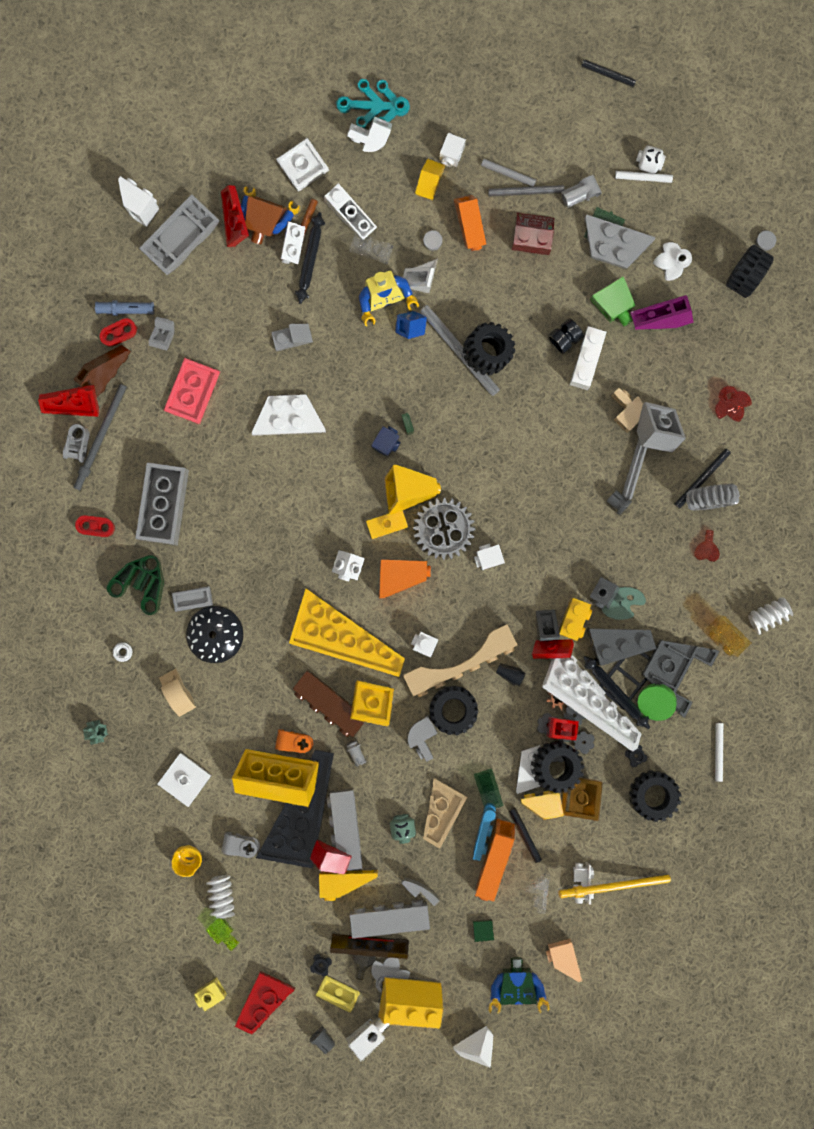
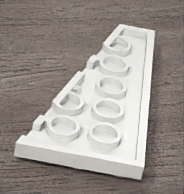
M573 655L571 658H552L542 687L631 751L636 750L641 733L626 716H622L616 708L618 706L604 696L605 691L592 676L577 665V659Z

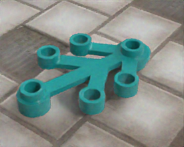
M366 79L359 80L358 89L360 92L365 93L371 101L350 100L348 97L342 96L336 102L337 109L341 113H347L351 109H369L370 111L365 116H359L356 119V125L364 129L374 119V116L376 117L382 110L390 111L384 117L378 118L390 122L395 116L406 115L410 109L409 101L404 97H397L388 88V83L385 80L377 82V91L383 93L390 102H383L369 87V82ZM364 83L367 87L361 88L360 85ZM381 84L386 86L384 89L379 88ZM346 101L347 105L342 106L341 102ZM401 103L404 107L398 108L397 105ZM363 120L365 124L359 125V121Z

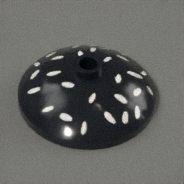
M221 606L203 608L188 623L186 630L188 646L192 653L202 661L208 663L225 662L239 651L243 643L244 631L241 621L236 614ZM211 631L216 632L215 638L210 637Z

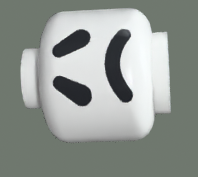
M647 145L643 151L639 150L636 161L639 162L640 170L655 174L658 170L661 171L666 156L663 155L662 149Z

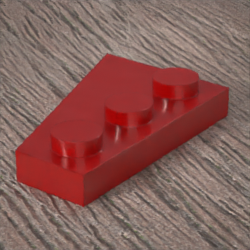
M260 971L235 1027L252 1035L295 990V987Z

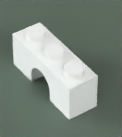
M587 327L569 385L585 390L590 388L605 339V331Z

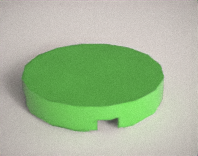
M650 684L642 689L637 703L639 710L644 716H648L651 720L662 721L674 714L677 699L672 689L666 685Z

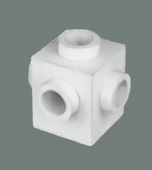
M339 550L332 572L339 574V579L348 582L350 578L358 580L365 558Z

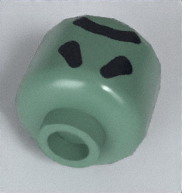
M408 814L393 816V820L389 823L392 839L399 840V844L411 842L410 839L416 835L414 819L409 817Z

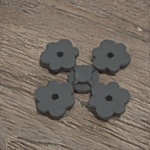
M566 707L564 718L579 721L578 725H581L585 717L571 707ZM545 713L542 718L537 720L539 724L537 727L538 732L547 735L548 726H546V723H548L549 717H552L551 714ZM582 731L580 735H577V740H573L576 743L574 748L580 750L583 754H587L589 749L594 748V736ZM560 739L561 741L557 742L564 743L569 742L571 740ZM557 756L552 762H564V759L561 756Z

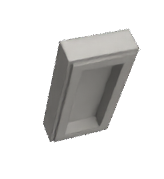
M210 586L172 593L175 612L213 605Z

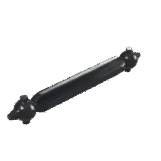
M318 212L314 218L311 217L314 226L310 229L299 279L300 289L294 292L299 304H302L306 298L309 299L306 290L310 287L321 236L320 227L322 225L325 226L321 212Z
M584 656V667L592 669L593 675L631 717L637 719V726L649 729V717L642 715L639 708L601 667L596 665L597 659Z

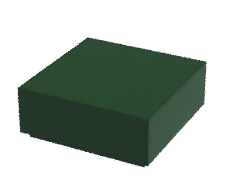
M408 413L402 414L401 418L407 435L413 434L414 428L410 415Z
M492 920L473 921L475 942L494 940Z

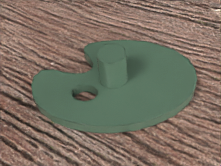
M621 587L610 608L603 607L601 610L607 617L616 620L629 619L634 616L630 606L645 605L646 599L644 594L635 588ZM632 595L634 599L630 601L627 599V596Z

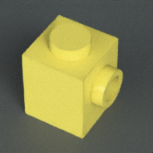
M216 977L199 988L194 995L196 996L195 1001L197 1005L206 1011L225 999L227 993Z

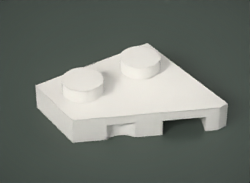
M540 745L521 751L516 787L517 794L540 787L538 785L539 782L534 780L535 775L531 773V770L534 769V766H531V761H535L533 755L534 753L538 754L537 749Z

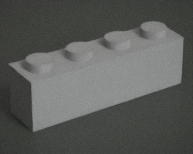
M354 788L331 791L330 796H327L328 808H332V815L329 816L330 827H334L335 834L331 835L332 846H336V849L352 856L347 870L362 869L363 863Z
M423 900L411 901L412 904L404 905V902H395L390 907H385L384 904H377L372 909H365V906L355 907L354 911H350L352 938L429 930L427 902L423 903Z

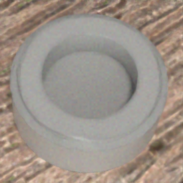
M437 231L427 232L423 239L424 246L431 251L438 250L442 245L441 234Z
M763 231L756 238V245L764 251L771 250L776 244V236L770 231Z

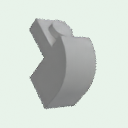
M429 716L415 722L408 734L410 749L418 745L419 748L416 751L421 759L425 758L426 762L433 759V755L425 740L438 734Z

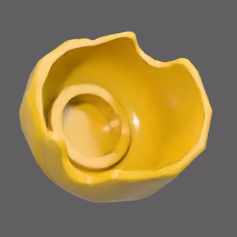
M191 845L179 847L172 857V869L181 877L193 876L202 863L201 852Z

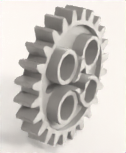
M437 498L435 505L429 501V508L422 506L424 513H417L420 519H414V522L419 524L413 527V530L418 531L414 537L420 538L417 545L423 544L424 546L421 550L428 549V556L435 553V559L439 555H442L443 560H445L446 555L453 559V553L459 557V550L461 549L465 552L466 548L464 545H471L468 538H474L470 532L475 531V528L470 527V525L475 521L468 519L472 514H465L467 507L459 508L461 502L454 505V499L447 503L446 498H444L443 502L440 503ZM440 512L443 515L445 526L450 528L447 530L450 545H446L444 533L439 531L441 528ZM447 513H454L457 519L454 522H448L446 520ZM435 517L438 520L437 526L430 527L427 524L428 518ZM459 531L461 539L458 541L452 540L450 537L451 532ZM435 535L443 539L442 544L439 546L432 543V538Z

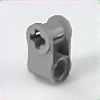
M75 424L69 428L66 444L63 449L64 459H77L81 463L85 461L90 436L89 430L86 427ZM82 429L83 435L77 439L76 431Z
M225 832L221 853L251 858L259 851L260 842L254 837L238 833L233 835L232 832ZM249 843L251 844V847L254 848L251 852L249 851V848L246 847Z

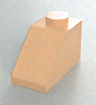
M571 939L548 944L549 950L546 951L548 962H552L555 969L577 982H581L582 978Z

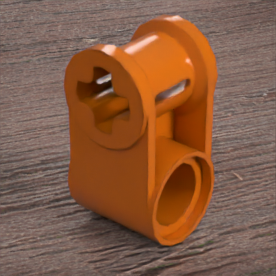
M278 729L275 749L306 753L312 749L314 741L309 735ZM306 739L305 742L308 743L309 746H306L303 749V746L299 744V742Z

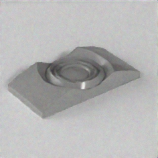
M191 194L139 249L168 275L187 259L189 254L211 234L220 221Z

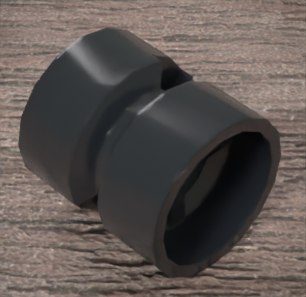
M568 318L560 325V329L556 328L548 335V338L561 354H564L572 348V343L577 344L583 339L584 334L576 322Z

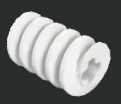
M781 597L778 599V602L772 601L771 605L766 604L764 608H758L757 612L755 610L751 611L748 618L753 629L760 635V628L767 632L768 624L775 628L774 622L776 621L781 625V618L788 622V615L793 616V612L785 598Z
M230 875L216 876L206 882L207 885H212V888L208 889L207 892L213 893V896L209 897L208 900L214 901L213 904L209 905V908L215 909L214 912L210 913V916L228 918L235 915L234 912H231L234 909V905L229 904L233 901V897L229 896L232 894V889L228 888L231 886V882L227 881L231 877Z

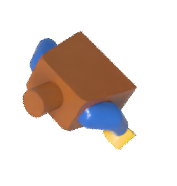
M244 187L245 196H243L241 202V209L247 229L254 231L251 241L256 244H262L264 235L273 236L274 234H279L287 227L288 221L290 222L294 215L299 212L300 205L296 209L291 208L293 201L289 202L288 210H286L287 207L256 197L255 188H253L251 193H247L248 187Z

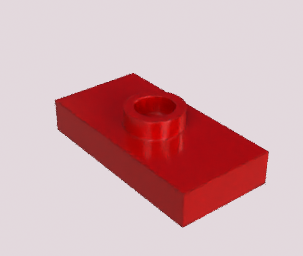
M573 639L536 640L532 652L533 659L571 658L574 646Z

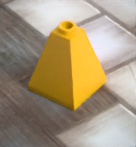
M393 465L385 477L389 514H394L431 500L437 494H440L441 491L440 483L437 482L436 478L399 465Z

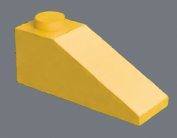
M378 870L346 871L344 875L320 871L319 897L324 898L325 901H334L336 898H340L377 878Z

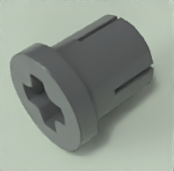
M616 490L609 497L607 503L618 511L617 514L620 516L630 506L632 501L630 499L627 500Z
M320 1027L309 1040L312 1045L315 1044L324 1054H327L335 1045V1041L326 1033L324 1027Z

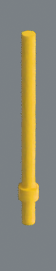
M669 875L585 887L578 885L573 886L571 889L559 890L558 894L560 898L573 896L580 898L587 894L670 883L671 879Z

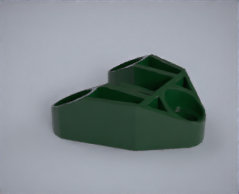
M148 555L127 563L109 581L107 592L112 597H122L140 569L141 571L132 587L142 592L150 576H153L144 592L141 610L147 615H154L160 608L164 577L159 558ZM153 558L156 560L157 565L154 569H149L146 563L149 559ZM114 584H120L122 587V591L118 595L112 592ZM149 601H153L156 605L153 612L146 610V604Z

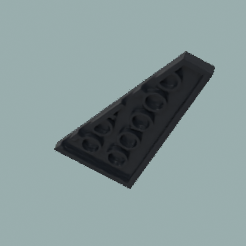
M315 749L310 761L318 762L319 766L315 791L309 806L286 803L256 858L313 868L314 863L310 856L316 840L319 839L334 757L333 752Z

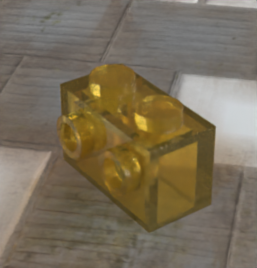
M719 615L706 628L710 632L708 634L710 638L716 643L719 641L723 646V651L729 656L738 657L751 644L725 615Z

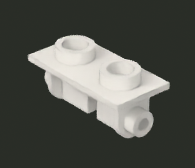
M289 221L281 259L286 264H289V262L298 264L305 227Z
M585 862V866H583V863H575V867H573V881H581L583 887L591 886V879L594 878L593 867L588 862ZM587 894L580 898L573 896V899H575V903H583V900L591 905V899H593L594 894Z

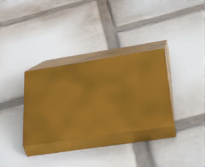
M579 778L581 782L574 784L575 788L571 790L569 812L566 811L568 792H563V814L565 816L599 821L603 782Z

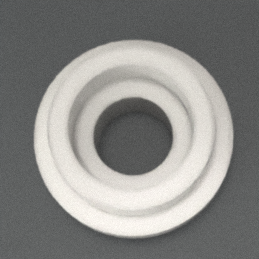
M118 643L113 649L114 658L120 662L129 660L133 653L131 646L127 643ZM122 648L126 650V654L124 656L120 654V650Z

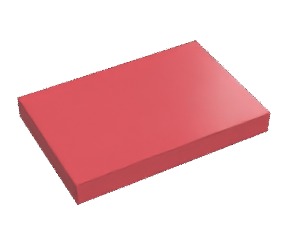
M184 358L164 411L200 425L220 371Z

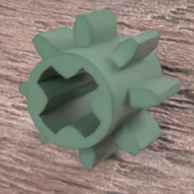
M100 720L87 722V727L83 729L84 740H90L91 745L104 742L103 738L108 735L106 725L100 724Z

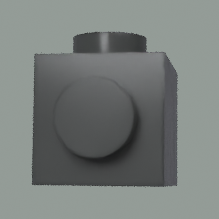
M601 577L590 595V598L593 600L592 604L600 609H603V607L609 609L620 588Z

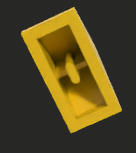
M427 159L421 170L415 195L430 200L434 199L445 168L444 164Z

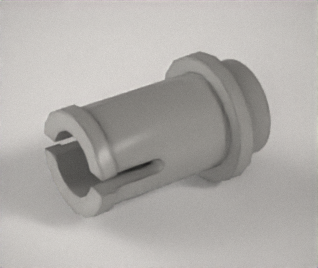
M357 740L346 745V751L350 753L355 767L367 762L359 747L361 744Z

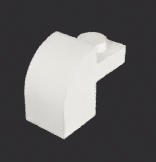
M374 116L369 130L351 123L347 136L356 143H364L362 151L374 152L385 145L391 132L392 123Z

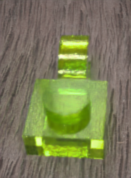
M217 918L205 930L217 944L223 941L230 951L239 944L234 936L230 935L233 928L224 918Z

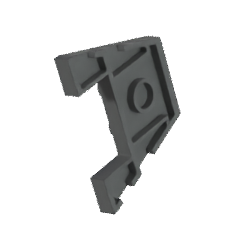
M659 640L642 675L651 684H662L672 689L677 699L675 711L685 718L693 702L676 693L694 658L712 667L720 651Z

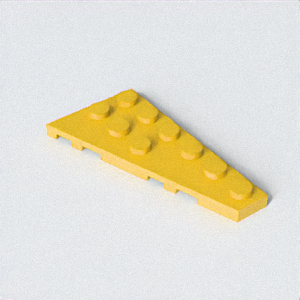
M305 589L289 644L394 676H400L405 660L404 657L311 591Z

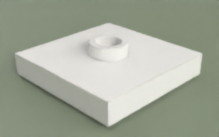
M308 138L276 159L298 192L329 171V168Z
M180 753L158 785L189 807L212 775L183 753Z

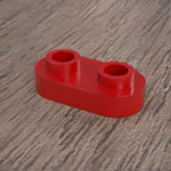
M124 318L103 328L100 332V340L105 346L114 347L134 337L137 333V326L131 319ZM126 326L131 327L129 332L124 331ZM110 334L114 336L111 341L107 339Z
M83 515L75 523L76 530L83 535L109 537L115 531L114 523L107 518ZM85 522L89 523L88 529H84L83 524ZM105 524L108 525L107 531L102 530V526Z

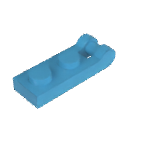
M492 803L486 804L483 810L473 850L474 860L480 861L482 854L486 855L488 843H485L486 837H490L492 832L490 821H493L496 817V808Z

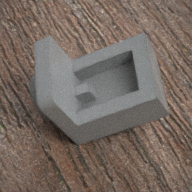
M156 317L155 328L148 341L149 346L167 351L175 333L174 322L166 318Z

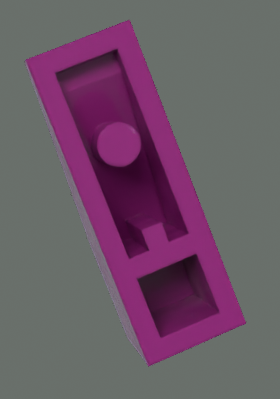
M687 295L631 312L635 330L678 328L694 323Z

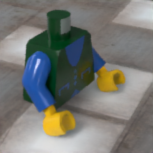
M512 957L511 968L503 969L502 973L497 975L491 985L490 1000L492 1002L489 1005L488 1011L491 1013L492 1006H496L498 1014L501 1010V1005L537 1004V1001H539L538 1011L540 1013L541 1005H546L549 1011V1003L546 1001L544 985L537 974L532 973L530 968H523V959L521 957Z

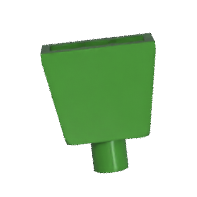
M624 277L592 295L591 302L609 322L618 318L623 327L633 322L628 311L634 308L635 303Z

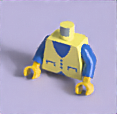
M387 271L384 273L378 272L375 276L365 281V287L359 294L361 310L364 312L362 321L366 327L368 319H371L373 325L375 324V319L369 312L370 310L374 311L404 300V297H407L406 303L410 311H412L411 303H416L417 307H419L417 298L412 296L413 292L405 278L398 275L394 276L392 271Z

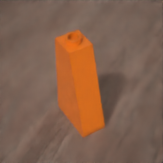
M496 818L476 886L475 896L481 900L493 902L495 900L515 840L514 823Z

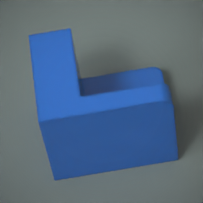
M416 311L398 314L395 333L407 339L422 336L425 334L427 317Z

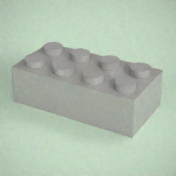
M147 463L135 539L178 546L189 470L182 467Z

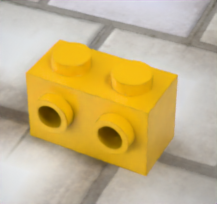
M571 598L559 627V635L574 641H578V638L582 639L586 629L583 625L585 620H589L592 614L591 604Z

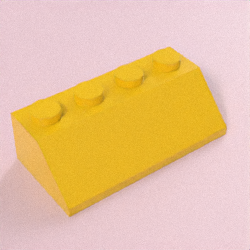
M245 749L232 777L234 791L238 794L308 807L315 791L319 763Z

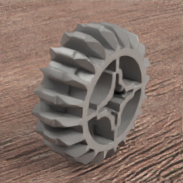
M735 484L705 486L688 491L686 493V503L688 509L692 511L715 509L737 504L740 494Z

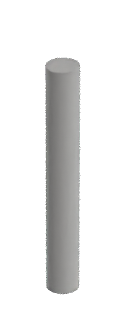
M487 159L482 161L481 166L532 187L535 185L536 179Z

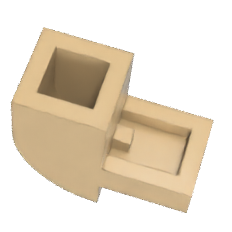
M618 388L611 396L624 410L614 421L628 433L639 422L643 403L639 396L632 401L630 394L626 390Z
M176 668L159 677L163 695L179 717L196 708L193 698L184 686Z

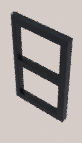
M645 652L641 653V655L649 661L650 656H648ZM622 659L617 662L608 675L611 677L618 670L638 686L629 697L632 700L646 683L647 679L644 678L641 683L635 680L619 667L625 660ZM600 683L599 686L605 691V695L624 710L620 703Z

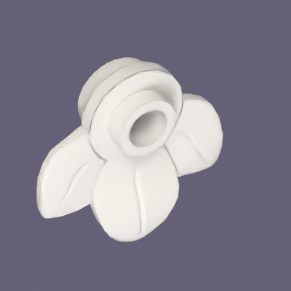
M668 242L663 244L664 253L658 255L653 263L658 268L666 270L665 280L671 281L680 277L683 269L691 264L692 255L688 250L681 249L678 244ZM681 255L686 256L683 262L679 261Z

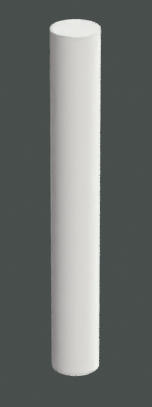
M616 171L615 179L672 183L673 175Z
M716 723L715 781L723 782V723Z

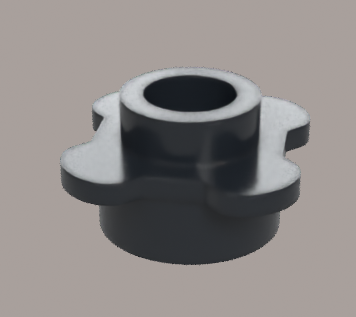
M638 745V748L634 751H625V756L629 758L632 767H637L638 764L646 762L648 759L647 755L642 751L641 745Z
M320 954L314 955V963L310 966V971L321 976H327L328 967L332 964L331 958L321 957Z

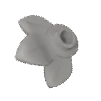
M387 958L383 964L375 960L371 968L372 976L376 979V988L381 993L384 977L408 979L410 976V971L400 969L398 958Z

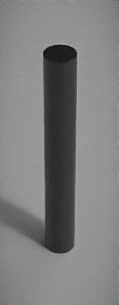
M583 60L581 66L583 68L634 87L636 80L588 60Z
M517 809L509 810L534 862H540L542 858Z

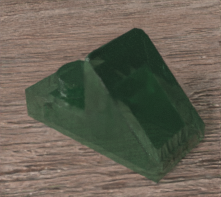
M492 768L475 773L474 777L483 806L485 807L488 803L494 804L495 808L504 806Z

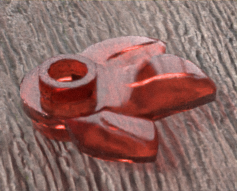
M725 386L719 393L720 400L715 406V412L719 419L728 415L732 420L740 422L744 416V407L752 405V400L746 392L737 391L732 386ZM729 392L732 394L730 399L727 398Z

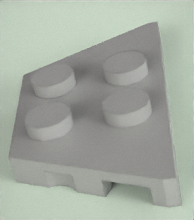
M586 215L584 218L587 227V240L590 246V258L627 269L655 240L653 236L593 216Z

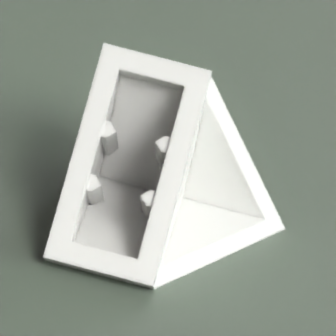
M438 259L415 268H405L403 278L407 280L411 289L425 293L430 292Z
M486 1026L453 1046L454 1050L461 1057L491 1067L493 1034Z

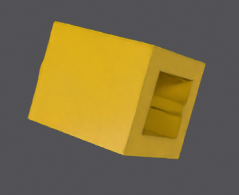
M549 790L544 791L542 796H536L535 793L526 794L524 799L520 800L524 807L543 820L564 816L560 793Z

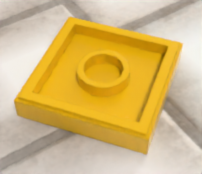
M357 680L350 719L388 727L394 688Z

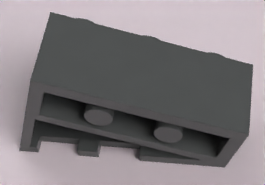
M587 629L599 666L656 649L651 630Z

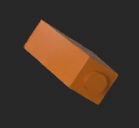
M469 195L454 199L466 248L471 249V251L482 249V246L486 245L477 198Z
M381 560L379 598L384 599L425 582L427 577H430L431 566H427V561Z

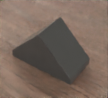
M555 610L536 611L538 641L559 640L560 635Z

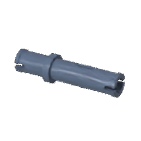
M117 300L112 302H95L96 314H113V316H118V314H154V303L118 302Z

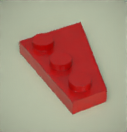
M228 185L221 191L227 247H235L247 238L249 234L236 187Z
M94 385L40 394L38 398L41 413L99 416V406Z

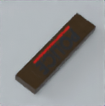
M332 934L330 953L408 959L409 940L381 937L352 938V935Z

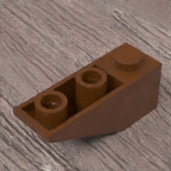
M120 345L84 364L73 380L82 387L94 385L96 397H98L105 391L108 382L115 377L122 363L128 359L131 351Z

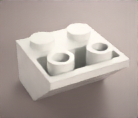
M120 176L118 181L123 206L132 218L147 227L159 210L156 204L157 200L153 198V194L147 189L143 188L141 190L136 187L137 184L130 178L125 180Z

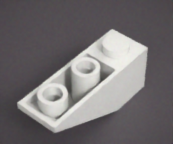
M339 183L324 196V202L362 240L377 228Z

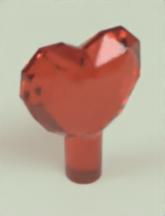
M706 530L705 541L696 547L694 556L697 560L707 559L715 562L719 559V549L713 543L714 531Z

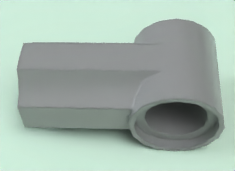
M594 175L584 178L579 184L561 192L562 199L567 208L584 200L589 201V198L598 197L602 194Z

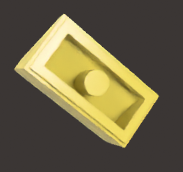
M325 976L315 996L350 1013L360 992L329 976Z

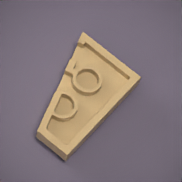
M436 778L433 780L423 839L440 849L468 796Z

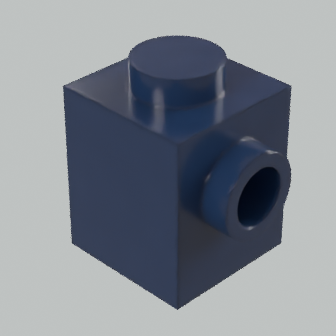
M383 426L371 445L372 449L389 457L391 452H396L401 444L398 441L400 439V436L397 435L398 431L390 426L388 428Z

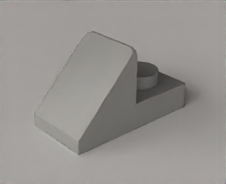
M289 324V328L271 332L276 351L313 343L309 324Z

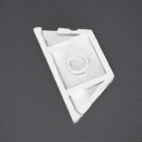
M307 395L268 396L253 428L252 435L325 433L326 430Z

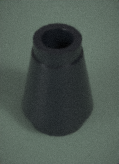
M500 663L496 674L513 686L517 685L520 687L526 672H523L521 668Z

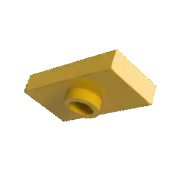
M403 510L366 521L372 539L408 528Z

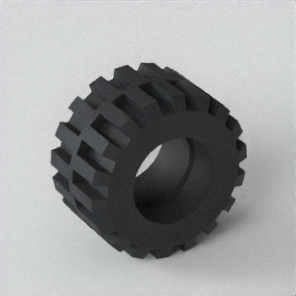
M755 244L750 246L730 274L726 286L744 298L749 297L768 272L773 263L774 256Z
M485 322L478 325L463 344L465 346L463 353L466 354L464 359L469 361L467 365L474 367L473 371L476 373L480 371L481 375L499 373L514 357L515 348L513 347L515 346V341L511 340L512 334L507 333V328H501V324L494 325V322H489V324ZM482 342L491 344L496 351V356L486 353L482 347Z
M444 687L433 696L430 702V717L433 724L439 731L447 733V735L466 733L477 720V702L474 696L463 687ZM458 699L464 704L465 714L462 719L451 722L443 716L442 708L446 701Z
M551 742V744H543V748L539 747L537 749L538 754L534 753L533 755L535 761H531V766H534V769L531 770V773L535 775L534 780L539 782L538 785L556 793L568 792V789L573 790L575 788L574 784L581 782L579 777L584 775L581 772V769H584V764H581V761H583L582 756H578L579 752L564 743ZM561 756L565 761V770L560 777L553 778L549 771L550 763L555 757Z
M652 770L648 771V773H641L639 778L636 777L634 784L631 783L630 786L632 789L629 791V796H631L629 800L639 815L649 821L658 822V820L666 821L667 817H673L672 813L674 811L677 813V806L681 805L679 797L682 796L678 790L679 786L675 783L674 779L665 773ZM653 785H660L665 790V799L657 807H650L645 802V793Z

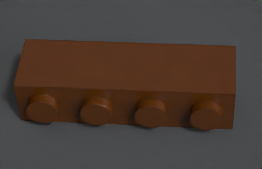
M309 670L305 672L293 687V690L296 691L294 695L301 701L307 700L312 710L316 713L322 712L325 715L324 719L331 725L337 724L340 727L339 731L346 737L349 735L354 737L365 723L364 721L350 719L352 705Z

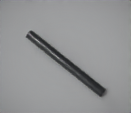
M725 448L674 505L680 509L686 503V493L700 488L731 452Z

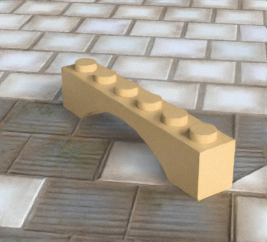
M506 624L490 632L481 648L463 663L443 669H430L420 666L403 676L412 695H417L419 698L428 694V689L432 687L438 689L446 685L445 681L450 678L454 681L462 677V672L468 669L470 672L479 669V664L486 661L488 664L497 660V655L501 653L507 655L515 651L514 647L517 646V643Z

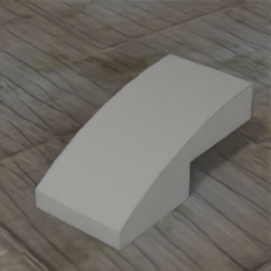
M406 877L402 879V884L414 897L421 892L433 906L440 901L439 896L422 883Z

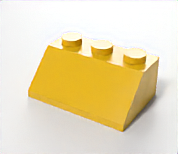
M384 977L378 1015L383 1024L440 1029L443 1014L441 983Z

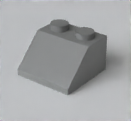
M647 402L643 404L637 428L641 446L673 452L686 439L676 409Z

